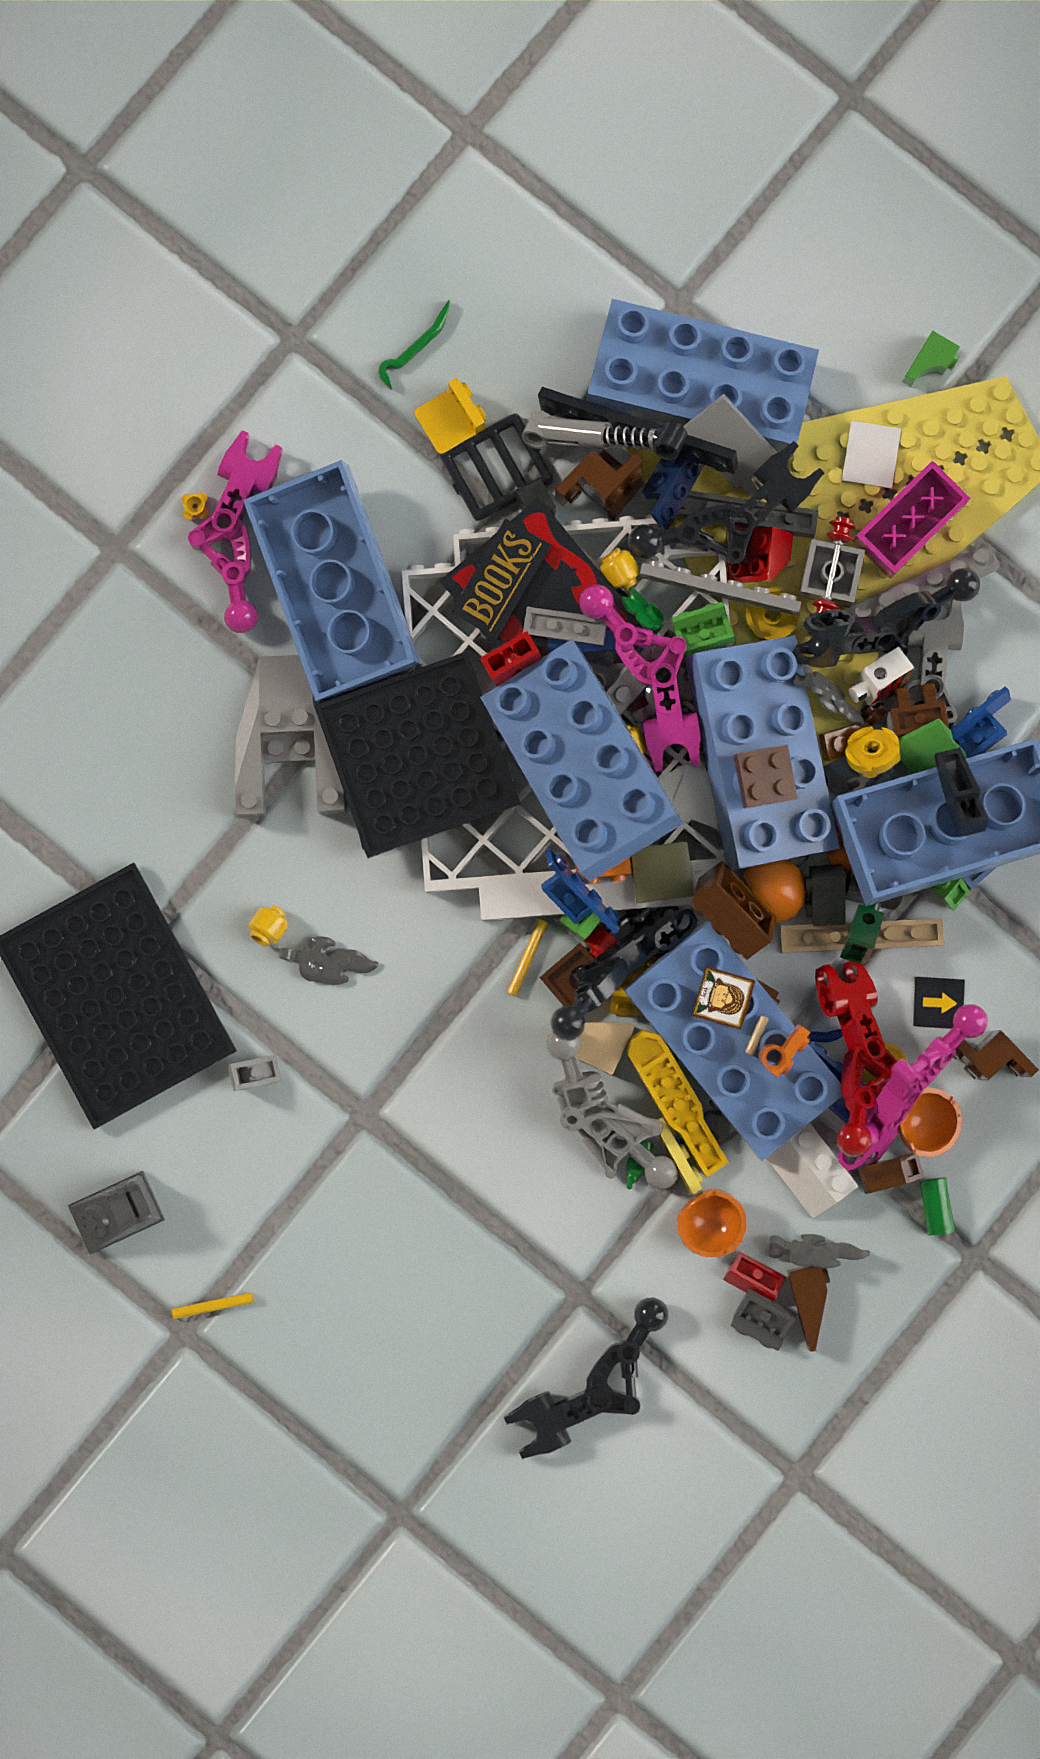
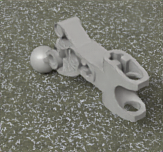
M955 599L951 600L947 618L925 621L918 631L914 630L906 639L907 646L920 647L918 679L911 681L906 686L908 687L910 706L917 702L925 704L921 685L934 683L937 687V702L945 701L949 726L955 722L958 714L945 687L948 649L961 650L964 635L961 601H956ZM931 657L934 658V662L939 663L934 668L933 675H929L932 670V664L928 661ZM896 700L894 701L890 709L898 708ZM889 710L885 718V723L887 726L886 728L893 731L891 713ZM868 749V753H875L878 751V749Z

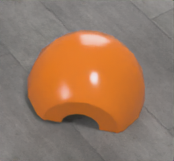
M786 859L751 866L744 872L745 885L776 916L775 924L784 923L794 918L803 908L807 896L805 876L802 870L791 860Z
M927 1087L898 1126V1133L906 1147L914 1154L924 1157L942 1155L953 1147L960 1135L962 1127L960 1107L954 1097L942 1089Z
M708 1189L701 1192L683 1206L677 1217V1232L683 1244L693 1253L706 1258L722 1257L733 1252L742 1243L747 1230L746 1213L742 1205L731 1194L719 1189Z

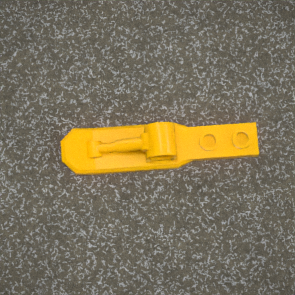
M641 1030L630 1037L626 1055L644 1082L666 1122L679 1132L701 1172L707 1178L729 1162L704 1121L702 1105L668 1046L658 1033Z

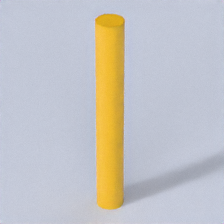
M538 919L507 993L517 997L548 922Z
M252 1292L173 1308L172 1316L173 1319H179L254 1303Z

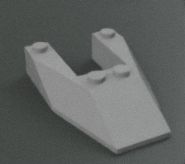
M299 655L259 657L236 735L235 798L236 815L239 818L266 817L264 763L315 761L318 813H346V796L314 705L321 702L315 701Z

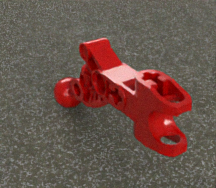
M848 961L843 964L844 981L839 978L833 967L826 964L815 970V982L821 1008L826 1016H837L848 1048L842 1065L841 1092L845 1099V1105L850 1111L849 1123L839 1130L837 1144L840 1150L847 1156L859 1157L864 1155L872 1144L871 1133L865 1127L867 1110L874 1107L876 1098L890 1080L893 1073L892 1068L898 1061L885 1047L878 1024L871 1010L878 1002V994L874 982L863 965ZM853 966L855 967L856 972H857V977H856V978H855V976H854V974H853V971H852V967H853ZM824 973L827 975L829 985L824 980ZM863 1069L876 1077L877 1080H870L865 1086H862Z

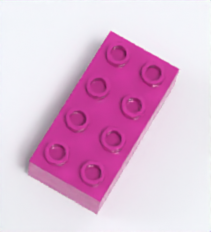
M931 461L856 535L853 543L859 549L865 550L864 554L891 579L971 498L937 464Z

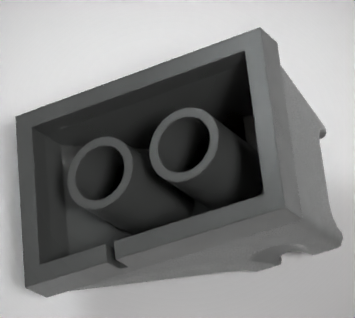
M144 1171L68 1205L90 1255L165 1220Z

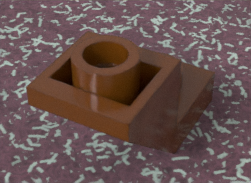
M913 1152L858 1168L865 1194L901 1186L924 1178L919 1156Z

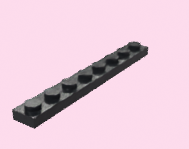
M543 386L538 393L541 411L551 416L556 415L565 419L609 422L613 429L617 426H620L621 429L627 426L629 430L636 427L638 431H641L643 428L646 431L662 428L661 425ZM691 435L687 436L679 453V457L688 459L694 464L712 467L718 472H727L734 475L738 468L736 450Z

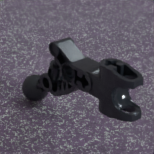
M793 441L786 448L772 455L753 473L762 486L741 507L725 504L705 508L688 515L678 527L660 531L649 524L639 525L631 531L628 537V546L635 556L641 559H649L654 557L663 546L679 543L686 546L693 545L706 552L708 549L726 557V561L729 564L736 565L744 559L752 530L779 503L789 513L795 510L810 495L812 489L825 472L819 468L806 478H796L791 475L788 469V460L799 447ZM757 498L759 501L765 499L766 503L764 506L766 511L761 508L752 516L748 511H751L757 505L755 499ZM738 516H743L748 521V528L744 531L738 530L734 525V520ZM708 525H723L727 531V546L714 541V536L700 529Z
M959 568L948 576L946 586L933 594L929 591L912 593L883 608L876 616L854 618L851 613L842 609L826 610L810 615L805 619L803 627L807 629L809 635L814 637L807 642L798 644L792 653L798 664L819 668L836 666L840 656L845 654L872 652L888 654L899 647L906 656L908 647L904 642L914 630L918 631L925 621L928 622L935 619L941 612V606L955 599L956 601L963 602L972 600L979 592L980 579L973 570ZM906 618L904 620L905 626L897 634L896 624ZM802 654H810V655H814V656H813V657H806V656H804V655H802Z
M678 906L660 907L651 912L644 921L635 925L632 933L613 944L595 960L576 967L571 972L579 985L573 993L576 1000L571 1006H562L554 1011L550 1022L552 1032L559 1039L568 1041L582 1035L586 1023L584 1018L586 1013L598 1008L617 990L627 976L644 965L652 956L660 950L668 951L693 932L698 923L694 912L691 909H679ZM672 909L674 913L663 917L667 910ZM687 914L690 919L689 925L685 929H679L678 926L683 916Z
M649 1297L641 1300L636 1305L634 1311L636 1325L627 1339L610 1345L599 1357L586 1378L585 1390L557 1403L554 1402L550 1391H546L527 1399L519 1407L504 1415L507 1425L526 1420L531 1422L537 1429L536 1439L519 1450L522 1459L551 1453L568 1445L572 1441L567 1428L600 1413L634 1415L639 1412L641 1405L636 1396L635 1378L639 1377L637 1361L640 1356L639 1349L650 1332H656L666 1325L669 1318L666 1304L660 1299ZM619 1362L621 1363V1378L625 1379L626 1393L612 1389L608 1384V1377L614 1366ZM603 1392L607 1396L606 1402L603 1405H595L591 1400L594 1393ZM587 1397L590 1411L587 1412L585 1406L579 1409L578 1416H574L573 1413H567L570 1410V1404L574 1403L576 1407L584 1404L582 1398Z

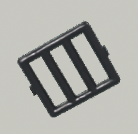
M517 413L511 414L449 451L440 454V458L454 482L452 486L456 494L461 495L476 521H481L516 502L517 491L539 479L542 480L544 486L553 481V475L539 452L541 449L532 448L522 440V433L526 426ZM512 426L515 428L541 475L529 483H526L499 434ZM489 438L518 488L503 496L476 445ZM465 451L469 454L494 502L481 509L453 460L454 457Z

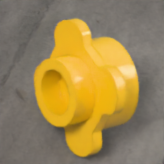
M201 492L199 494H185L182 496L181 501L184 504L183 517L186 520H191L193 517H200L202 519L208 517L209 511L206 509L207 495ZM194 504L198 505L196 509L193 508Z

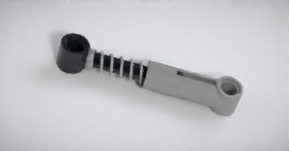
M535 411L532 413L522 433V440L528 446L536 449H543L546 444L608 449L610 446L614 447L616 445L620 448L624 446L632 448L634 446L636 449H640L643 447L645 450L652 449L660 458L675 460L679 456L688 434L682 425L675 422H666L662 428L651 429L650 431H646L645 428L638 431L636 427L632 430H629L627 426L624 429H621L620 426L613 429L609 422L553 418L545 412Z

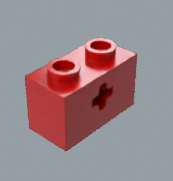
M528 631L480 657L496 687L542 658Z

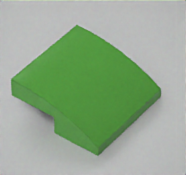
M940 719L898 738L901 760L911 774L936 768L935 753L961 748L954 741L950 729ZM961 748L965 758H967L966 752Z

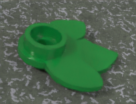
M630 587L631 598L621 597L624 608L629 613L635 615L637 621L643 627L658 630L664 621L662 612L654 604L649 605L636 589Z

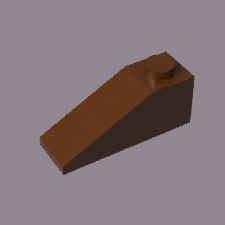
M810 1265L786 1270L807 1349L810 1352L816 1351L828 1292L826 1284L830 1283L827 1268Z

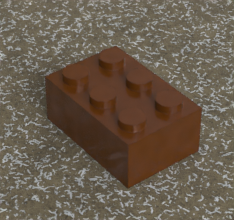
M723 860L698 878L692 899L693 907L699 915L705 916L711 922L712 928L717 934L723 935L729 941L732 950L736 954H741L748 960L772 942L776 916Z

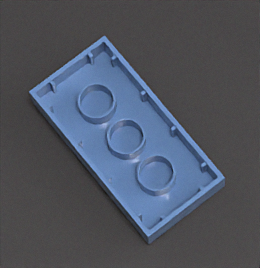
M612 299L586 401L661 426L666 422H675L684 426L724 394L778 453L793 441L798 443L819 350Z
M342 460L243 500L315 701L323 703L422 665L353 474L347 463Z
M796 635L694 653L684 658L695 712L697 713L726 862L731 870L840 848L806 686H797L793 682L795 672L798 675H804L802 665L797 663L792 653L793 649L798 645ZM788 745L798 799L743 809L733 754Z
M573 639L480 697L578 870L589 882L684 823L588 660Z
M1037 738L966 758L981 791L979 799L989 818L985 832L959 837L943 794L937 767L837 796L831 803L832 813L865 905L876 904L1040 854V746Z
M705 921L682 942L673 947L622 989L762 1161L843 1096L841 1083L809 1044L801 1053L798 1051L791 1059L794 1063L785 1075L780 1074L779 1077H776L761 1064L759 1052L762 1047L767 1044H775L782 1047L795 1029V1026L724 938L714 931L710 921ZM706 966L756 980L741 1030L692 1016ZM760 1015L768 1017L769 1020L755 1054L751 1056L745 1053V1050ZM771 1050L767 1053L766 1060L768 1064L773 1065L779 1061L780 1054L777 1050Z

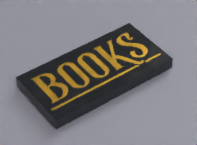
M505 518L451 613L498 640L550 552L552 545Z

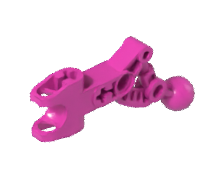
M241 430L235 441L226 450L220 463L217 476L229 481L214 514L188 534V541L191 547L197 551L201 550L211 560L210 564L222 575L224 582L228 586L231 604L225 610L224 621L226 626L236 633L251 631L258 621L256 607L246 601L244 589L246 577L249 575L252 567V555L248 531L241 522L246 512L243 500L252 497L254 492L262 493L273 487L277 479L279 463L283 453V448L275 444L265 459L260 461L250 460L246 456L250 436L248 432ZM239 495L241 501L236 500L233 505L230 498H236ZM223 518H229L232 520V523L228 528L223 529L218 527L219 521ZM221 540H229L234 550V562L230 561L222 552L218 554L210 545Z
M598 584L585 588L580 594L579 599L580 609L583 614L591 619H601L610 628L616 639L615 649L623 663L640 682L649 684L652 687L657 718L642 722L646 746L650 752L655 772L663 771V751L673 743L681 744L687 748L692 766L700 765L699 746L701 737L697 713L682 714L676 679L686 649V641L681 636L668 638L654 635L651 630L634 627L633 624L625 622L614 610L613 595L609 589ZM633 644L650 647L651 644L665 648L658 659L653 662H647L635 651ZM661 667H666L671 672L670 678L665 682H660L655 677L656 671ZM673 685V689H668V695L670 699H675V702L670 704L669 709H666L663 704H659L660 701L664 700L663 690L657 692V687L666 688Z
M965 1004L958 1008L953 1018L954 1027L943 1038H935L928 1045L925 1052L920 1054L917 1061L911 1065L904 1059H900L893 1066L890 1080L884 1086L876 1099L874 1107L870 1108V1112L866 1116L865 1127L870 1131L872 1138L870 1149L864 1155L859 1156L854 1164L847 1160L846 1154L841 1150L839 1151L838 1162L847 1171L860 1167L864 1162L866 1165L877 1162L884 1155L898 1135V1126L905 1119L920 1094L952 1060L956 1053L955 1048L965 1038H977L984 1033L987 1028L988 1017L981 1007L975 1004ZM875 1152V1155H874L873 1158L869 1157L871 1154H873V1153Z

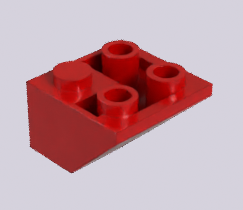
M775 527L754 528L744 559L736 565L728 564L727 583L728 580L741 583L772 581L791 561L793 533Z

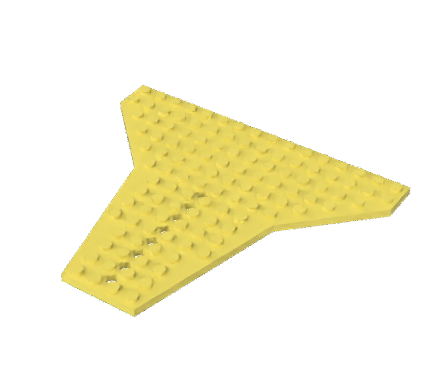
M1006 376L802 422L797 443L799 447L794 452L793 457L788 460V469L791 475L796 478H806L819 468L825 472L812 489L810 495L798 506L818 510L814 539L833 543L827 536V533L833 531L834 527L829 524V521L835 520L838 517L837 513L847 514L849 519L852 520L851 524L856 526L855 529L849 531V535L854 540L856 535L891 502L888 498L883 499L882 497L885 494L884 489L887 487L842 480L851 421L901 429L892 488H889L890 491H895L894 498L906 487V483L909 481L908 477L912 476L915 478L931 461L941 467L971 498L891 579L864 554L853 605L951 561L1040 484V439ZM1003 429L1013 433L1011 442L1000 438ZM979 441L989 444V453L985 454L983 451H977L976 448L979 446ZM624 446L630 457L636 453L643 459V471L640 475L646 485L661 458L652 449L645 450L643 447L636 449L634 446L632 448ZM955 453L965 455V465L961 466L960 463L955 464L953 462V459L956 457ZM706 465L690 490L749 499L751 497L744 487L740 489L734 487L721 472ZM865 500L872 504L870 513H867L865 510H859L858 507L862 505L861 501ZM674 518L669 529L678 527L685 519ZM708 525L700 529L714 536V541L727 546V531L723 525ZM736 527L738 530L746 529V528ZM793 536L791 561L772 581L743 583V588L754 590V587H777L790 595L796 596V601L801 602L800 617L795 630L789 636L796 635L797 644H801L814 637L809 635L807 629L803 627V623L811 613H816L817 609L812 605V602L815 600L798 597L808 546L812 539ZM853 541L844 543V546L859 549ZM717 555L683 558L688 570L691 571V575L699 577L702 574H709L718 564ZM725 557L726 579H727L728 564H729V563L726 561V557ZM710 595L718 603L721 602L720 597ZM728 599L730 625L735 637V642L732 643V646L764 641L757 639L746 624L745 611L748 604ZM838 606L839 609H847V607ZM769 610L765 614V617L769 618L771 622H775L776 617L780 616L779 612H774L773 610ZM879 652L845 654L840 656L836 666L811 668L813 672L817 671L823 674L830 682L839 687L846 697L845 701L860 713L864 699L855 703L851 699L848 690L855 686L862 670L877 660ZM802 654V655H804V656H806V657H813V656H814V655H810V654ZM806 686L822 765L824 767L840 758L824 761L818 734L852 725L855 722L847 720L842 714L832 713L820 704L817 694H814Z

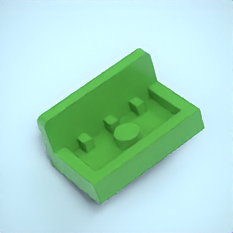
M724 602L711 603L701 609L682 612L672 618L675 636H681L686 641L683 658L694 653L704 652L735 642Z

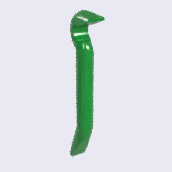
M450 300L446 302L433 325L397 359H387L380 364L378 369L379 378L390 390H392V386L386 370L389 367H393L396 370L404 367L442 331L448 314Z

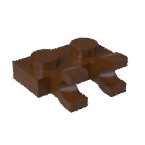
M934 683L921 685L925 704L910 706L908 687L894 690L898 708L890 709L893 732L896 736L908 734L937 719H940L949 727L945 701L937 702Z

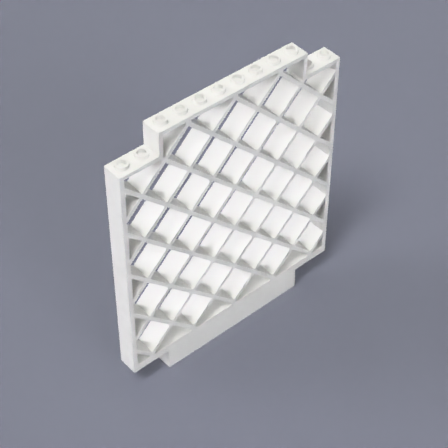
M651 514L646 515V519L635 520L634 516H624L615 522H608L607 518L593 519L590 524H582L579 520L565 522V526H563L569 535L621 531L597 560L593 559L583 550L599 571L603 564L601 559L619 548L635 527L649 524L655 528H660ZM489 527L485 529V532L475 533L474 529L459 530V534H453L454 567H451L450 563H438L434 565L435 568L424 569L423 565L408 566V570L402 571L405 620L414 644L431 622L436 619L463 642L453 656L468 652L469 649H472L480 657L487 654L475 644L482 635L478 628L467 637L440 614L453 598L448 591L432 607L411 589L410 580L446 576L462 562L460 544L486 542L497 533L500 527ZM682 544L675 545V549H670V545L664 546V555L658 552L654 557H651L655 561L665 564L664 568L675 571L676 566L669 561L670 559L717 555L718 564L709 575L717 576L719 574V582L727 583L725 557L709 549L706 552L697 547ZM643 578L634 589L641 593L652 580ZM622 587L616 588L625 597L631 598L629 588L626 590ZM690 590L693 593L670 620L664 619L661 623L662 629L658 632V635L665 637L669 633L672 637L675 636L672 618L682 612H686L698 597L707 605L711 603L717 604L718 602L708 594ZM721 598L730 623L728 599ZM412 599L428 612L415 628L413 625ZM732 643L724 645L725 648L732 647ZM420 658L422 664L419 665L420 667L428 665ZM417 667L409 669V672L417 669ZM656 674V679L661 680L662 678ZM493 681L483 691L482 695L496 688ZM680 699V705L688 707L690 713L695 712V707L692 703H687ZM625 710L621 716L633 726L639 727L644 735L643 723L635 724L630 713ZM653 714L646 720L656 719L657 717ZM491 719L495 731L502 736L495 722ZM503 740L500 744L502 752L508 748L507 743ZM669 746L666 747L663 752L672 758L673 761L658 779L672 772L678 764L682 766L687 763L683 759L688 753L686 747L679 754ZM529 783L518 795L520 803L533 790ZM520 805L505 810L483 836L469 824L463 825L479 841L452 872L430 854L429 838L421 840L426 893L479 889L482 921L565 914L541 888V884L556 873L554 871L524 873V871L550 841L555 843L567 855L570 856L564 843L555 836L557 834L555 827L549 831ZM515 810L545 835L519 867L489 842ZM690 821L679 826L664 844H671L685 830L715 857V859L690 861L695 892V873L708 872L722 860L726 864L727 862L726 858H724V847L719 852L688 825ZM484 846L515 871V874L458 878ZM431 861L447 874L449 879L432 880ZM632 869L631 876H626V881L610 882L609 877L599 878V883L586 885L590 891L592 889L597 891L602 898V903L607 908L610 906L615 911L693 905V896L636 904Z

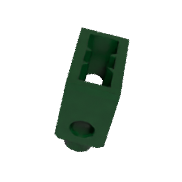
M881 902L866 906L865 903L864 905H858L852 918L840 958L866 966L874 950L884 918V913L879 911Z

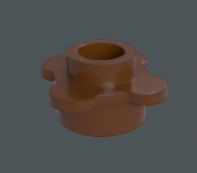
M883 702L873 706L867 704L861 710L864 722H869V725L872 726L880 721L886 714V711L883 709L885 704Z

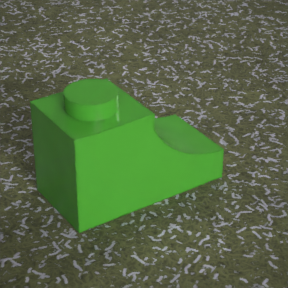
M932 330L902 382L911 387L915 381L926 374L939 373L943 376L947 368L952 371L960 356L956 355L960 346Z
M594 912L576 925L566 914H562L559 920L563 926L583 942L601 922V919Z

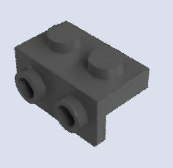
M748 1288L734 1312L731 1326L738 1333L758 1340L764 1347L779 1351L783 1339L794 1323L797 1314Z

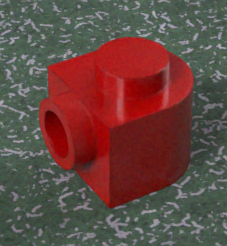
M597 925L584 942L592 948L589 953L597 958L601 953L618 942V940Z

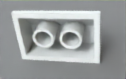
M810 1123L766 1158L812 1218L838 1203L858 1187L857 1183L838 1162L836 1156Z

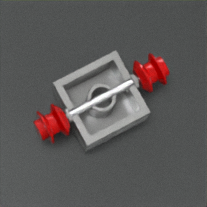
M836 517L835 520L829 521V524L834 528L832 532L827 533V536L833 543L812 539L808 546L798 597L815 600L812 602V605L817 608L816 613L839 609L838 606L849 608L854 603L865 550L844 546V543L853 541L849 531L856 528L854 524H851L852 520L849 518Z

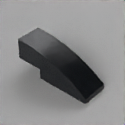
M961 748L935 753L934 758L941 787L959 837L985 832L989 818L979 799L980 788Z

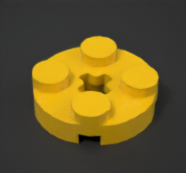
M777 587L766 588L770 590V594L780 596L781 593L788 594L787 592H784L782 589ZM748 604L745 611L746 624L753 635L759 640L766 641L788 637L795 630L799 621L800 611L798 616L779 612L780 616L776 617L775 622H771L769 618L765 617L769 609Z
M873 726L857 730L849 737L847 741L848 746L845 748L849 766L853 770L862 773L866 778H873L877 774L888 771L901 759L897 736L893 731L882 727V730H873ZM872 748L873 750L878 749V751L875 753H868V749Z

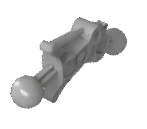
M551 1031L546 1040L547 1049L551 1056L561 1060L566 1075L564 1080L555 1082L552 1089L553 1094L558 1095L561 1125L569 1131H578L583 1137L582 1141L605 1169V1175L608 1178L612 1179L616 1176L618 1163L628 1154L645 1168V1177L651 1186L657 1189H667L673 1186L679 1174L674 1160L666 1155L654 1156L640 1144L646 1138L661 1135L662 1121L645 1117L621 1104L616 1105L608 1101L607 1093L603 1089L604 1083L601 1081V1075L594 1071L581 1072L576 1056L581 1048L580 1036L574 1040H562ZM596 1120H602L605 1123H599ZM616 1137H623L626 1140H620Z

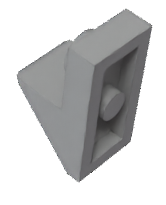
M276 1054L228 1064L233 1091L282 1081Z

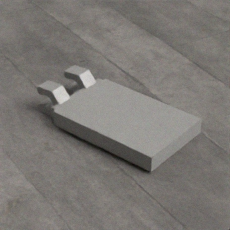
M723 394L683 427L688 435L736 450L738 468L734 475L727 472L721 473L734 487L739 489L744 487L745 491L752 496L762 486L753 473L772 455L776 454V450Z

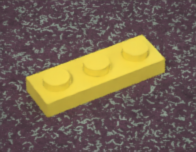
M663 1117L657 1119L663 1123L662 1133L658 1136L668 1156L676 1163L679 1176L689 1194L697 1193L703 1189L700 1185L703 1182L700 1173L696 1168L691 1169L687 1161L690 1156L684 1145L677 1144L674 1135L677 1134L676 1130L669 1126Z

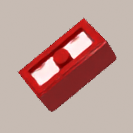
M741 1251L737 1252L723 1278L724 1281L745 1293L749 1288L772 1301L776 1300L786 1279L782 1274Z

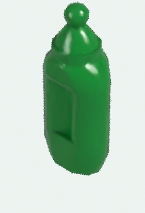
M645 1140L640 1142L649 1152H653V1143ZM630 1156L626 1163L628 1181L626 1188L629 1190L632 1189V1184L639 1181V1178L645 1174V1168Z

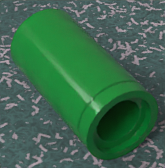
M946 1177L919 1181L928 1236L955 1232Z

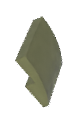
M687 842L649 846L630 856L636 904L694 896Z

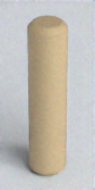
M760 1015L745 1053L751 1056L755 1054L768 1023V1017Z

